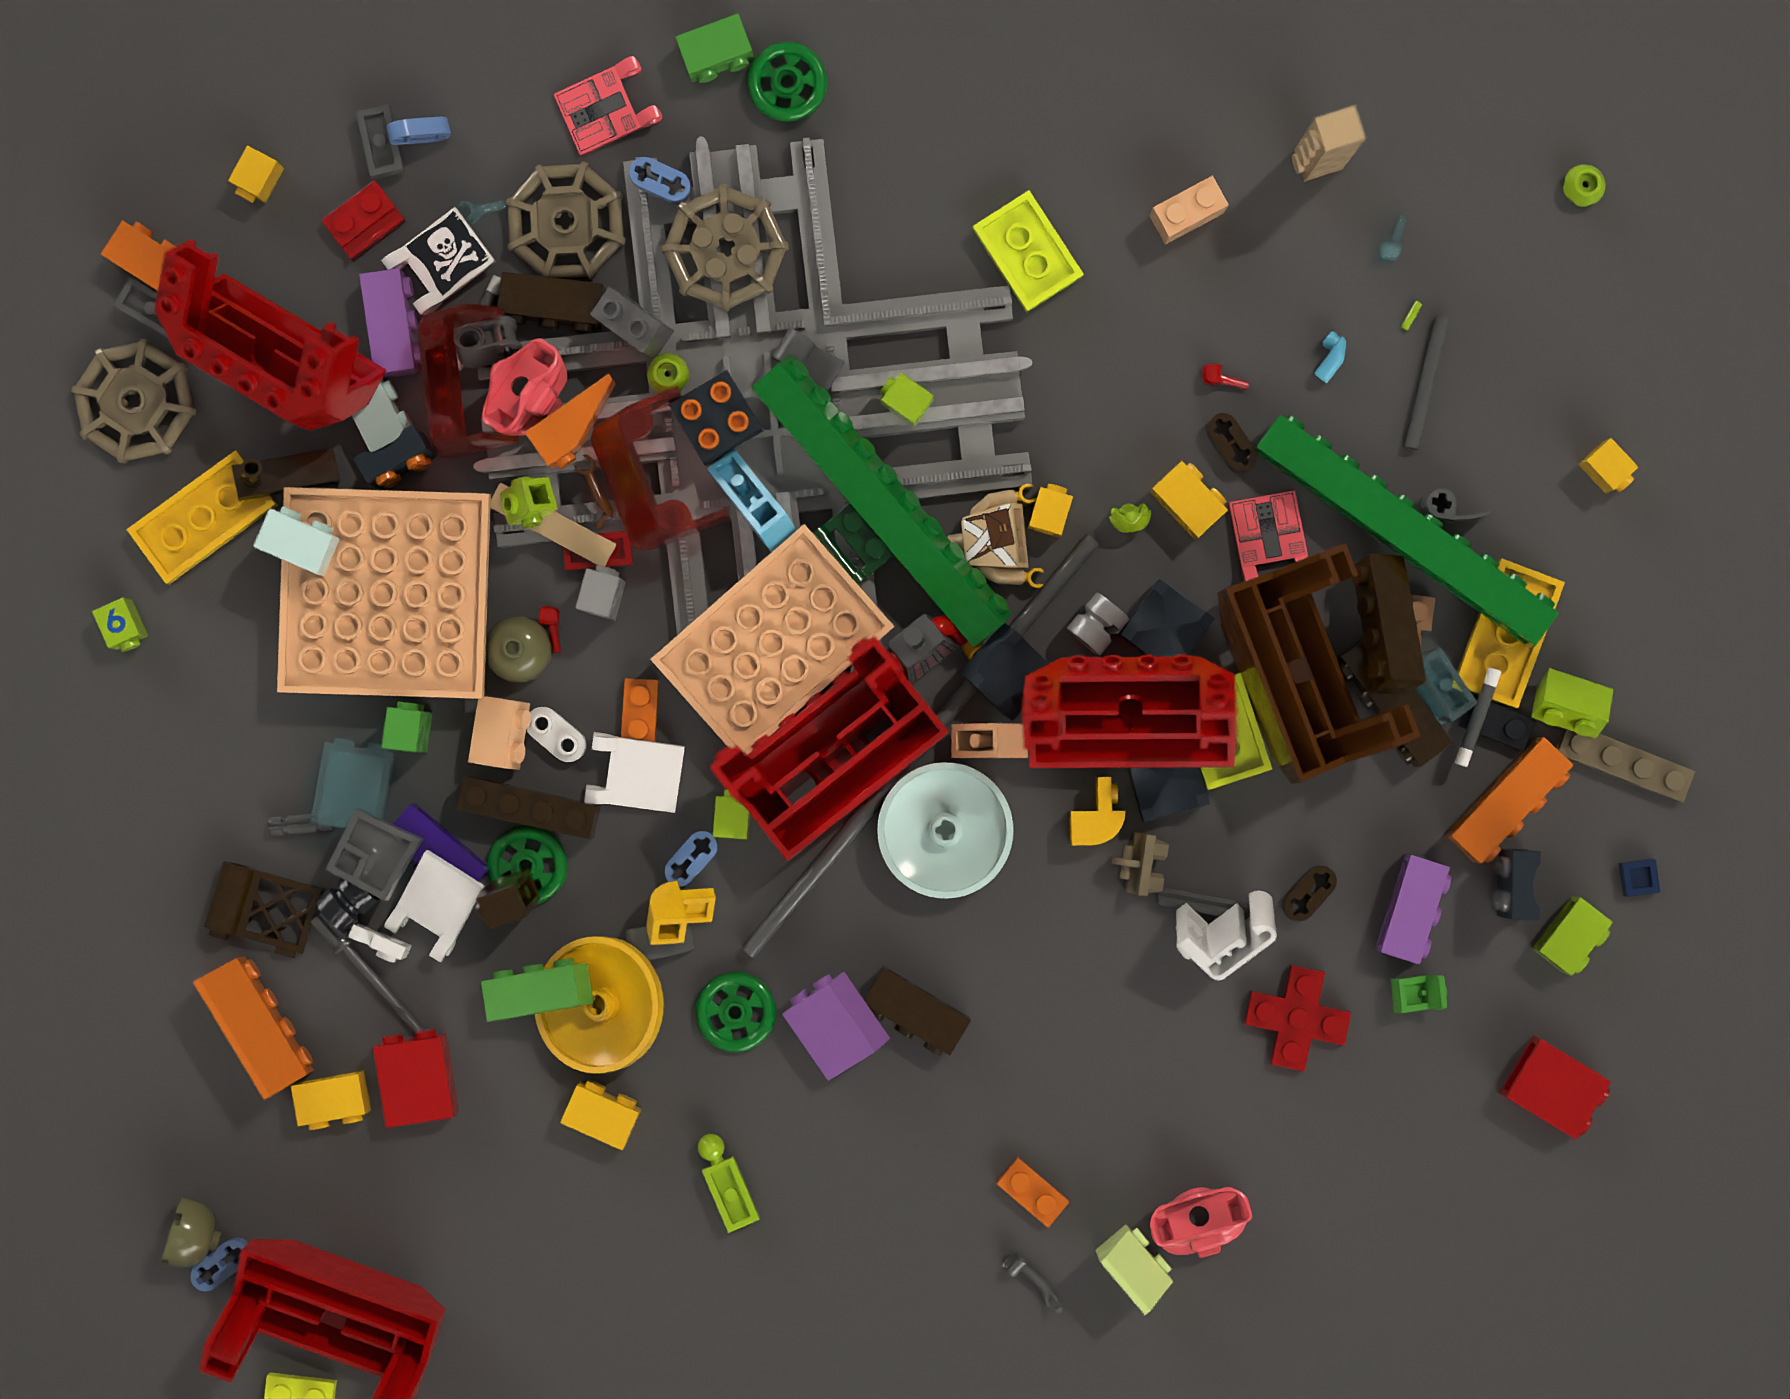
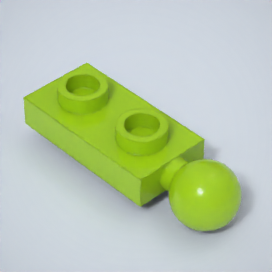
M716 1134L704 1135L698 1142V1153L703 1159L710 1161L711 1165L703 1168L702 1173L728 1233L760 1220V1215L734 1155L723 1159L722 1154L724 1153L725 1146L722 1138Z

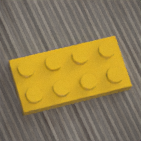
M233 451L126 529L166 584L170 585L265 516L269 509H274L278 506L272 496L238 501L231 465L242 464L245 460L239 451Z
M1502 558L1498 560L1499 566L1497 568L1507 576L1510 573L1517 575L1527 583L1525 587L1534 595L1541 593L1555 603L1553 608H1556L1565 582ZM1479 613L1452 685L1479 695L1488 668L1497 669L1502 673L1492 700L1517 709L1546 632L1536 646L1528 648Z

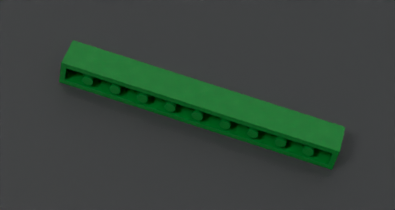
M790 354L751 387L973 647L1005 623L1012 614L1008 609L1005 599L993 592L987 585L986 578L982 572L970 565L964 558L962 549L946 537L942 532L940 523L923 510L917 496L910 490H906L898 480L894 469L882 462L876 455L875 448L871 442L859 435L853 428L851 419L844 412H840L831 402L829 393L812 380L808 375L806 366L800 360L795 359Z
M1281 414L1255 449L1259 456L1399 556H1404L1406 561L1528 648L1537 645L1560 613L1553 608L1555 603L1541 593L1534 595L1525 588L1527 583L1513 573L1507 576L1497 568L1499 563L1485 553L1479 556L1469 549L1471 543L1457 533L1451 536L1441 529L1443 523L1428 513L1423 516L1413 509L1416 505L1409 498L1402 494H1398L1396 497L1386 490L1388 486L1386 482L1374 474H1371L1369 477L1358 470L1360 467L1359 463L1348 455L1344 454L1340 457L1330 450L1333 447L1332 444L1323 437L1316 435L1313 438L1303 430L1305 428L1304 424L1291 415H1288L1287 418Z

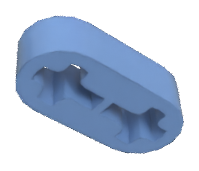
M443 116L403 119L391 122L386 126L389 141L392 145L437 142L451 136L448 118Z
M639 157L630 165V179L638 189L671 204H679L681 201L685 202L690 197L691 184L684 173L648 157ZM646 166H650L651 174L658 177V179L655 181L646 177L642 182L636 171L638 169L644 170ZM677 180H681V186L684 189L683 193L677 191L674 196L670 195V188L662 184L663 181L675 184Z
M699 831L690 836L665 866L666 879L669 882L678 881L679 887L692 882L717 853V838L713 837V834L709 831ZM706 837L709 838L711 842L708 846L711 852L709 854L702 852L695 859L691 855L697 848V844L694 841L697 838L700 840H704ZM689 859L692 863L686 869V873L689 875L688 878L680 877L676 880L672 876L675 873V870L672 868L673 864L681 865Z
M239 1237L231 1238L220 1245L216 1252L213 1251L207 1255L201 1263L192 1268L190 1277L193 1286L200 1291H211L237 1272L239 1260L235 1258L226 1264L223 1258L231 1252L229 1246L232 1249L239 1247L242 1250L248 1242ZM216 1264L220 1270L212 1275L214 1282L210 1279L203 1281L200 1277L204 1273L201 1267L209 1270Z

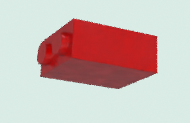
M436 1028L416 1031V1037L404 1039L402 1033L383 1036L382 1042L373 1047L386 1128L454 1118L459 1112L446 1032L436 1033Z
M1533 1036L1499 1094L1577 1140L1579 1135H1584L1590 1128L1593 1121L1591 1115L1595 1108L1603 1105L1610 1093L1608 1087L1611 1081L1544 1040Z

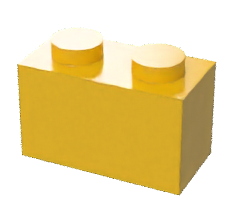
M1181 461L1149 492L1183 529L1196 540L1228 511L1224 506L1227 501L1215 488L1209 490L1201 482L1203 475L1193 464L1189 463L1186 466Z
M365 1070L302 1081L291 1086L297 1125H308L309 1130L329 1127V1121L342 1119L343 1124L359 1122L363 1120L362 1115L371 1111Z
M587 1080L586 1084L580 1081L572 1094L560 1123L623 1150L642 1109L635 1106L637 1101L629 1096L618 1094L617 1097L605 1093L606 1087L595 1081Z

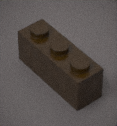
M502 272L497 312L500 316L514 318L517 325H525L527 320L539 322V327L559 329L560 324L572 326V331L592 333L593 329H602V323L590 314L606 292V288L600 283Z
M885 966L882 967L863 999L879 1021H883L885 1017L896 1023L894 1028L896 1031L910 1039L915 1034L926 1041L923 1047L938 1056H941L943 1052L951 1055L971 1022L970 1017Z

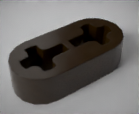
M1227 413L1215 415L1206 427L1209 440L1231 471L1236 473L1248 471L1256 462L1257 453L1255 448L1232 415ZM1216 421H1219L1221 424L1228 423L1230 425L1227 433L1232 441L1228 442L1223 434L1217 436L1214 433V430L1217 428ZM1235 444L1240 452L1245 450L1248 452L1249 456L1245 459L1247 465L1244 466L1241 462L1237 464L1233 462L1232 459L1236 454L1231 445Z
M1320 865L1310 868L1283 899L1282 908L1284 914L1288 918L1299 922L1310 918L1336 887L1337 878L1333 870ZM1326 873L1328 876L1325 881L1328 883V886L1326 888L1319 886L1312 893L1310 889L1316 882L1313 878L1314 874L1323 875ZM1306 894L1310 896L1303 904L1306 911L1303 914L1300 912L1292 914L1293 905L1290 903L1291 900H1301Z

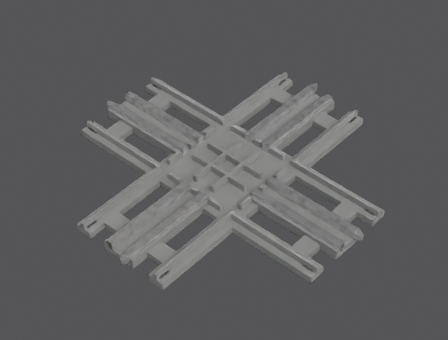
M700 136L696 142V152H689L693 187H691L690 197L685 202L719 188L720 184H727V187L763 201L767 199L772 204L770 208L773 214L798 212L808 309L776 312L774 292L772 290L770 294L767 292L732 307L730 311H723V308L706 302L708 320L676 324L670 265L666 255L661 253V246L666 243L665 227L673 225L678 212V204L666 202L634 186L629 175L630 165L634 160L624 161L639 305L674 330V333L658 355L670 353L680 356L687 364L690 373L689 382L679 394L673 396L656 393L648 381L649 393L608 398L581 450L574 454L576 460L561 470L558 466L552 470L546 464L527 435L509 436L500 434L485 424L483 418H481L488 458L476 462L473 468L480 473H488L489 480L501 481L527 476L531 478L549 477L558 508L555 512L596 534L630 531L633 533L665 529L677 635L709 608L699 525L732 521L738 582L771 552L707 470L710 465L725 454L705 466L668 404L728 370L763 430L760 434L734 447V449L787 513L795 528L798 530L801 527L799 513L832 510L834 517L850 504L751 388L778 364L772 358V355L789 328L798 331L812 340L819 348L844 361L842 369L827 392L830 395L831 402L840 412H844L851 419L853 428L862 438L958 428L961 460L892 467L900 483L906 490L913 492L918 499L1020 488L1024 484L1033 485L1029 452L995 456L992 424L1025 419L1019 371L1026 370L1032 365L1030 358L1018 357L1017 351L983 355L980 324L1013 321L1009 285L842 305L823 139L810 140L808 137L803 138V141L790 142L794 176L760 179L756 145H736V149L710 152L707 141L704 137ZM811 150H813V158H814V166H815V167H813V164H812ZM803 151L805 154L806 168L804 167ZM646 166L647 178L657 181L658 177L651 174L650 166ZM638 169L637 173L640 176V181L643 182L645 179L644 170ZM684 189L670 190V195L674 196L677 191L683 193ZM721 202L695 214L701 220L720 213ZM728 202V212L738 214L745 219H748L754 212ZM759 219L753 226L760 243H768L767 232L761 219ZM721 240L719 242L720 246L716 249L717 254L724 253L726 257L732 255L731 248L735 244ZM761 252L755 264L754 270L760 276H762L769 252ZM748 276L730 284V293L753 284L755 281ZM704 277L705 287L723 294V284ZM1004 306V308L984 310L987 307ZM946 329L950 359L850 370L846 340ZM613 331L543 339L558 350L567 372L646 363L648 369L649 364L654 359L640 352ZM521 341L520 343L523 347L530 341ZM486 365L478 367L479 381H490L491 367H486ZM666 371L665 376L670 377L671 372ZM900 372L934 395V401L915 427H912L881 405L883 395L879 393L890 376L896 379ZM526 378L517 379L513 384L514 394L520 396L521 391L529 380ZM583 455H589L595 461L596 469L657 463L661 494L607 500L614 516L613 518L609 516L602 525L603 527L598 529L594 526V523L598 521L604 512L595 502L562 506L559 474L577 472L574 466H577L581 471L588 470L591 463ZM1024 472L1022 475L1004 476V474ZM494 513V533H496L497 547L499 548L554 542L529 528H523L522 524L508 526L505 515ZM835 529L836 545L859 571L865 566L864 562L837 529ZM524 530V532H519V533H511V534H505V533H504V532H510V531ZM872 573L858 586L877 606L874 574ZM851 664V665H850V668H851V672H852L853 670H855V668H854L853 665Z

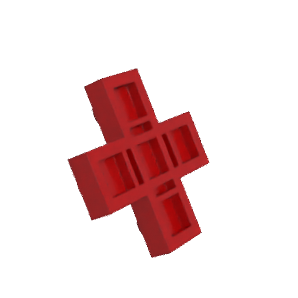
M1290 964L1284 997L1250 990L1244 1024L1276 1031L1270 1060L1271 1065L1305 1072L1311 1039L1345 1046L1352 1012L1319 1005L1325 976L1324 971Z

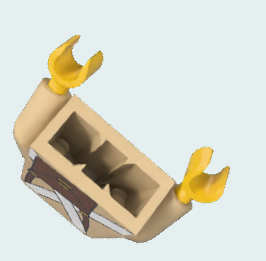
M1031 484L1022 485L1017 492L1011 489L987 494L971 508L970 515L962 518V533L951 534L947 537L962 549L963 553H965V559L971 566H975L976 569L982 572L985 578L997 584L1022 585L1025 582L1026 585L1032 588H1040L1044 585L1034 584L1031 581L1033 572H1044L1041 568H1030L1026 572L1023 570L1029 568L1022 506L1032 505L1037 498L1027 500L1023 497L1022 491L1031 490L1033 488Z

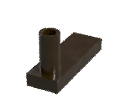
M333 448L260 461L248 458L242 464L231 465L238 501L284 493V487L316 488L340 483Z

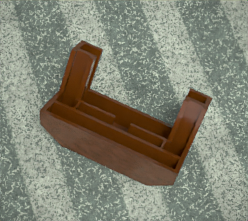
M1346 543L1217 592L1221 628L1235 665L1243 678L1269 753L1291 784L1302 783L1345 763L1393 749L1420 737L1408 704L1360 720L1311 594L1358 575Z

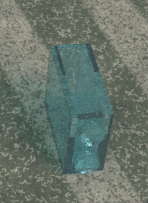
M334 738V743L324 742L310 823L346 829L356 808H361L385 820L396 755L388 752V749L382 748V744L368 743V748L366 749L354 747V740Z

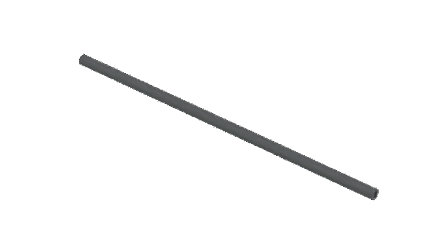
M1086 534L1010 627L1023 637L1099 546L1098 542ZM966 679L936 714L946 728L977 692ZM927 751L863 801L743 945L742 949L748 955L755 959L879 810L894 785L914 768Z

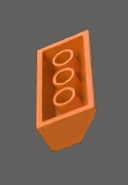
M241 956L198 978L193 983L265 1100L313 1072L314 1069L311 1066L313 1059L309 1051L304 1046L300 1047L293 1035L296 1034V1031L287 1017L282 1018L276 1008L278 1001L269 988L265 989L258 979L261 973L253 960H247L245 956Z

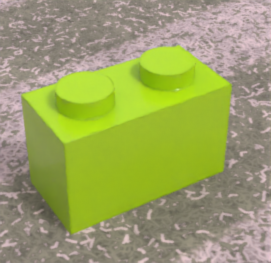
M1549 668L1537 685L1531 718L1543 721L1551 726H1558L1576 732L1581 736L1596 739L1609 722L1614 689Z
M1572 896L1532 947V950L1563 974L1570 976L1575 972L1578 974L1588 964L1590 960L1588 954L1595 945L1597 947L1601 946L1609 937L1611 931L1608 928L1613 922L1583 898Z

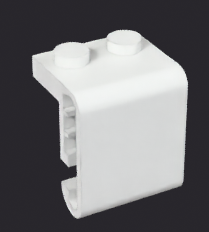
M1264 891L1249 893L1250 917L1244 920V909L1236 903L1210 924L1185 903L1176 910V945L1179 952L1186 959H1192L1212 979L1222 980L1275 941L1276 928L1272 897Z

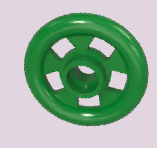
M796 42L775 43L762 50L753 60L747 77L748 92L758 110L769 118L783 122L801 120L812 114L825 97L827 91L826 69L818 55L810 48ZM779 56H784L787 65H782L774 70L770 61ZM801 59L811 68L806 75H803L795 67ZM770 77L772 91L762 92L761 78ZM784 78H791L794 84L790 88H785L781 85V82ZM804 84L813 88L807 100L798 96L802 92ZM777 97L791 99L790 108L775 106Z
M528 825L514 827L500 835L493 843L487 858V866L491 869L488 872V878L491 882L502 878V875L509 870L512 874L522 870L521 862L525 859L529 860L532 863L530 873L533 881L539 879L542 886L538 890L541 900L536 905H539L551 899L562 887L567 874L566 853L559 840L547 830ZM527 839L541 842L539 852L525 849ZM509 845L517 850L510 862L502 858L504 851ZM543 858H553V873L543 872Z
M732 971L714 977L703 987L697 998L695 1018L701 1034L711 1045L727 1052H744L757 1047L768 1037L774 1026L776 1006L769 988L759 978L749 973ZM739 985L753 991L750 1000L736 995ZM722 989L728 997L718 1006L712 1001V998ZM732 1006H738L741 1009L742 1015L739 1018L735 1019L729 1015V1009ZM752 1007L762 1008L761 1022L751 1021ZM716 1014H719L721 1022L725 1025V1027L718 1031L713 1028L709 1019ZM745 1026L748 1036L733 1039L732 1029H740Z

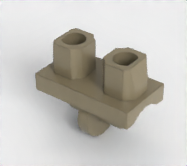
M1133 832L1131 846L1124 845L1122 858L1112 857L1111 864L1121 865L1119 878L1126 879L1124 892L1148 896V893L1163 891V874L1153 873L1151 870L1153 859L1166 860L1169 849L1168 843L1156 839L1155 835Z

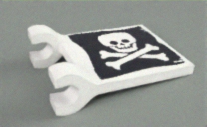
M456 207L406 245L391 252L381 260L388 270L396 268L402 270L407 264L411 266L429 291L428 294L413 303L418 312L425 317L435 312L445 300L496 262Z

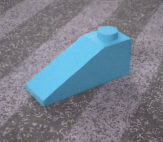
M734 448L707 468L770 552H773L797 530L787 513Z

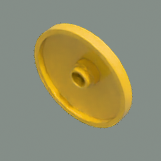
M594 936L572 941L559 949L549 959L544 969L554 968L553 961L574 958L575 964L587 963L594 1004L535 1014L539 1033L552 1054L573 1069L587 1073H607L626 1068L648 1051L660 1030L664 1001L659 977L645 955L633 945L623 940L607 936Z

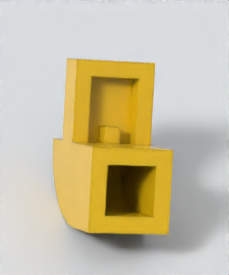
M1095 777L1096 811H1069V845L1102 844L1112 839L1120 831L1125 820L1126 811L1112 810V804L1118 803L1117 784H1111V777Z
M678 881L667 882L657 887L650 897L646 924L650 945L684 943L687 923L712 922L716 900L714 889L680 890Z

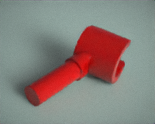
M1207 364L1202 368V379L1207 385L1223 384L1243 390L1248 389L1249 382L1229 376H1222L1221 364Z
M543 606L539 611V624L550 625L549 632L553 653H560L561 647L558 635L560 611L556 607Z

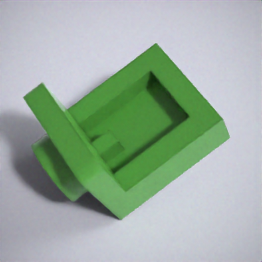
M1421 974L1391 979L1394 1013H1408L1427 1009L1442 1010L1447 1008V988L1443 975Z

